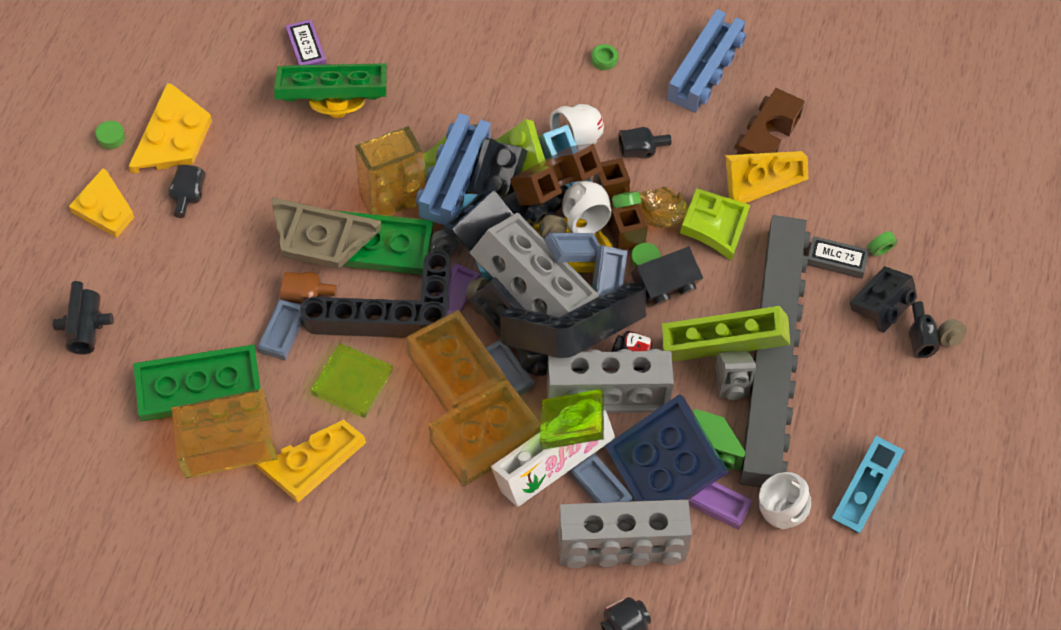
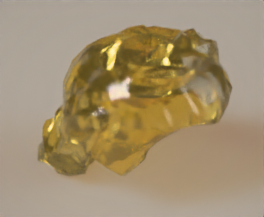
M668 187L640 192L641 203L639 204L645 220L650 226L660 229L678 225L684 221L689 207L686 205L681 192H678V195H676L674 190Z

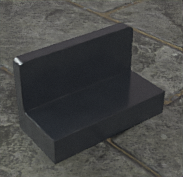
M484 189L453 217L443 229L449 236L457 237L466 249L471 252L488 229L514 214L495 190Z

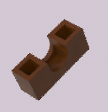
M775 87L770 97L765 96L763 98L758 116L753 115L751 117L746 135L741 134L737 139L734 149L738 150L737 155L777 153L781 139L771 135L770 132H780L790 136L801 119L805 101Z
M594 143L573 145L510 178L519 205L542 204L562 193L561 186L584 181L601 172L603 168Z
M618 158L601 162L603 170L593 176V182L601 185L609 196L611 217L608 221V226L617 249H633L638 244L646 243L647 222L639 203L613 208L612 196L630 192L631 180L623 159Z

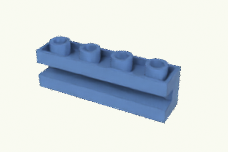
M716 9L671 79L667 94L668 101L695 113L701 104H707L712 93L711 88L713 85L718 86L724 73V67H730L735 57L734 51L736 48L741 49L747 36L744 33L746 21L735 18L732 24L726 23V13Z
M459 113L455 123L449 124L445 145L441 144L436 154L437 162L434 167L430 166L426 176L427 184L424 189H419L416 197L420 218L446 225L458 214V209L464 201L465 194L468 192L470 180L479 159L480 149L484 144L485 138H491L490 122L480 120L478 126L475 127L470 125V116Z

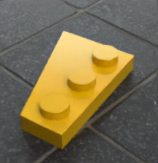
M802 151L725 155L728 196L730 199L742 203L750 202L808 180V157Z
M343 419L310 435L308 441L295 447L289 445L281 449L282 453L268 460L264 457L255 461L257 469L299 503L366 444L364 435Z

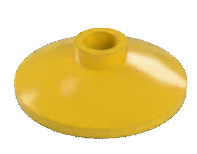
M365 97L352 98L350 100L325 98L321 101H313L309 99V105L313 110L328 114L333 118L344 117L347 113L360 109L365 103Z

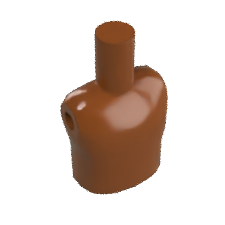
M284 272L280 299L302 304L306 299L317 297V295L336 296L337 285L320 283L319 276L314 272Z

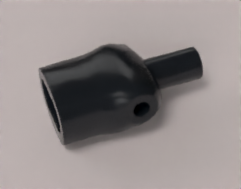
M647 127L619 130L618 141L623 158H650L656 153V147L672 144L670 134L653 136L651 130Z
M192 165L177 166L175 176L168 191L170 199L177 201L174 210L175 217L184 218L188 203H198L201 200L203 183L206 176L203 169Z
M917 301L912 303L914 322L910 326L908 335L911 340L914 357L928 358L939 350L937 327L932 316L925 314L923 302Z

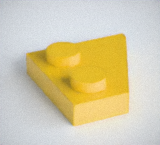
M104 168L101 169L69 206L72 214L116 238L134 219L133 211Z

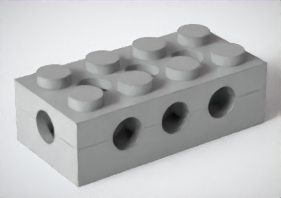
M519 213L488 229L470 252L477 260V263L486 269L493 278L496 277L526 310L561 317L600 296L567 262H556L544 239Z
M627 349L618 350L617 352L589 350L568 358L548 356L546 381L548 414H566L588 398L607 413L654 412L671 400L674 385L671 351H662L660 349L633 352ZM637 367L644 368V370L635 371L634 369ZM582 368L583 371L576 372L573 369ZM613 368L612 371H604L603 369Z
M665 500L560 504L557 530L560 566L567 565L569 568H582L590 564H599L602 567H613L618 563L644 566L650 562H663L666 565H674L681 561H686L692 537L689 501Z

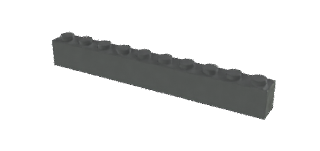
M772 215L768 230L760 309L780 306L789 321L790 345L755 350L754 361L756 363V371L750 389L744 441L745 456L741 468L740 485L761 488L763 483L771 476L787 472L788 461L782 460L783 452H788L790 445V434H785L786 425H791L793 407H788V401L794 398L796 381H791V372L796 373L798 355H793L794 347H798L800 342L801 330L796 329V322H801L803 305L798 304L799 297H803L805 292L806 280H801V272L806 273L808 256L803 255V251L808 249L810 242V232L806 231L807 220Z

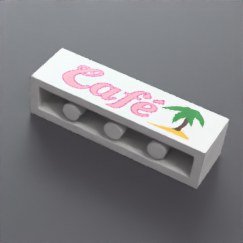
M588 398L492 465L491 469L501 493L519 507L612 441L615 435L607 412Z

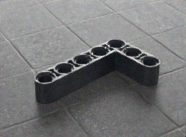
M439 249L432 250L425 256L420 301L311 297L306 299L300 307L304 327L309 333L317 335L440 338L448 329L452 281L450 257L445 251ZM438 266L443 267V268L440 269V270H434V269H433V268L438 267ZM433 292H441L438 296L430 295ZM313 314H321L317 318H310ZM342 315H351L346 319H340ZM372 316H380L376 320H369ZM402 317L410 318L407 321H399ZM431 318H438V319H440V320H438L437 322H429V321H428V320L431 319Z
M640 283L621 285L561 317L522 308L502 310L500 312L501 342L507 346L557 358L575 356L646 317V287Z

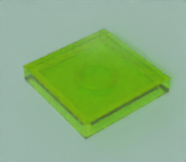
M339 343L313 385L311 394L366 418L393 372V365Z
M602 389L542 399L540 428L542 450L604 439V394Z

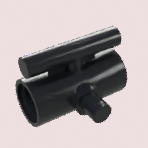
M73 281L71 283L67 315H64L63 318L53 319V329L55 331L65 330V347L69 352L86 355L92 353L95 349L97 329H102L103 325H112L114 317L112 313L102 314L99 311L100 294L93 290L83 289V283L80 281Z

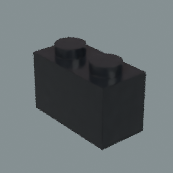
M690 246L638 265L631 272L634 282L646 287V304L654 302V305L670 300V295L676 292L685 295L696 290V284L703 279Z

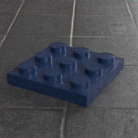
M681 394L605 445L636 502L689 500L729 473L686 399Z

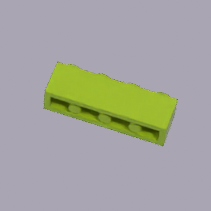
M780 306L662 323L664 351H671L674 362L717 356L718 352L753 351L790 345L788 316Z

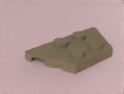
M278 198L272 199L282 257L339 269L381 229V221Z

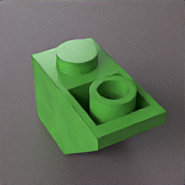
M694 408L693 413L727 470L735 469L740 471L745 450L725 418Z

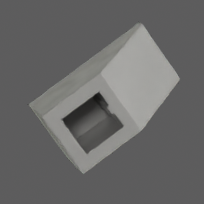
M748 351L718 352L715 363L718 398L740 400L744 397H749L756 371V363Z

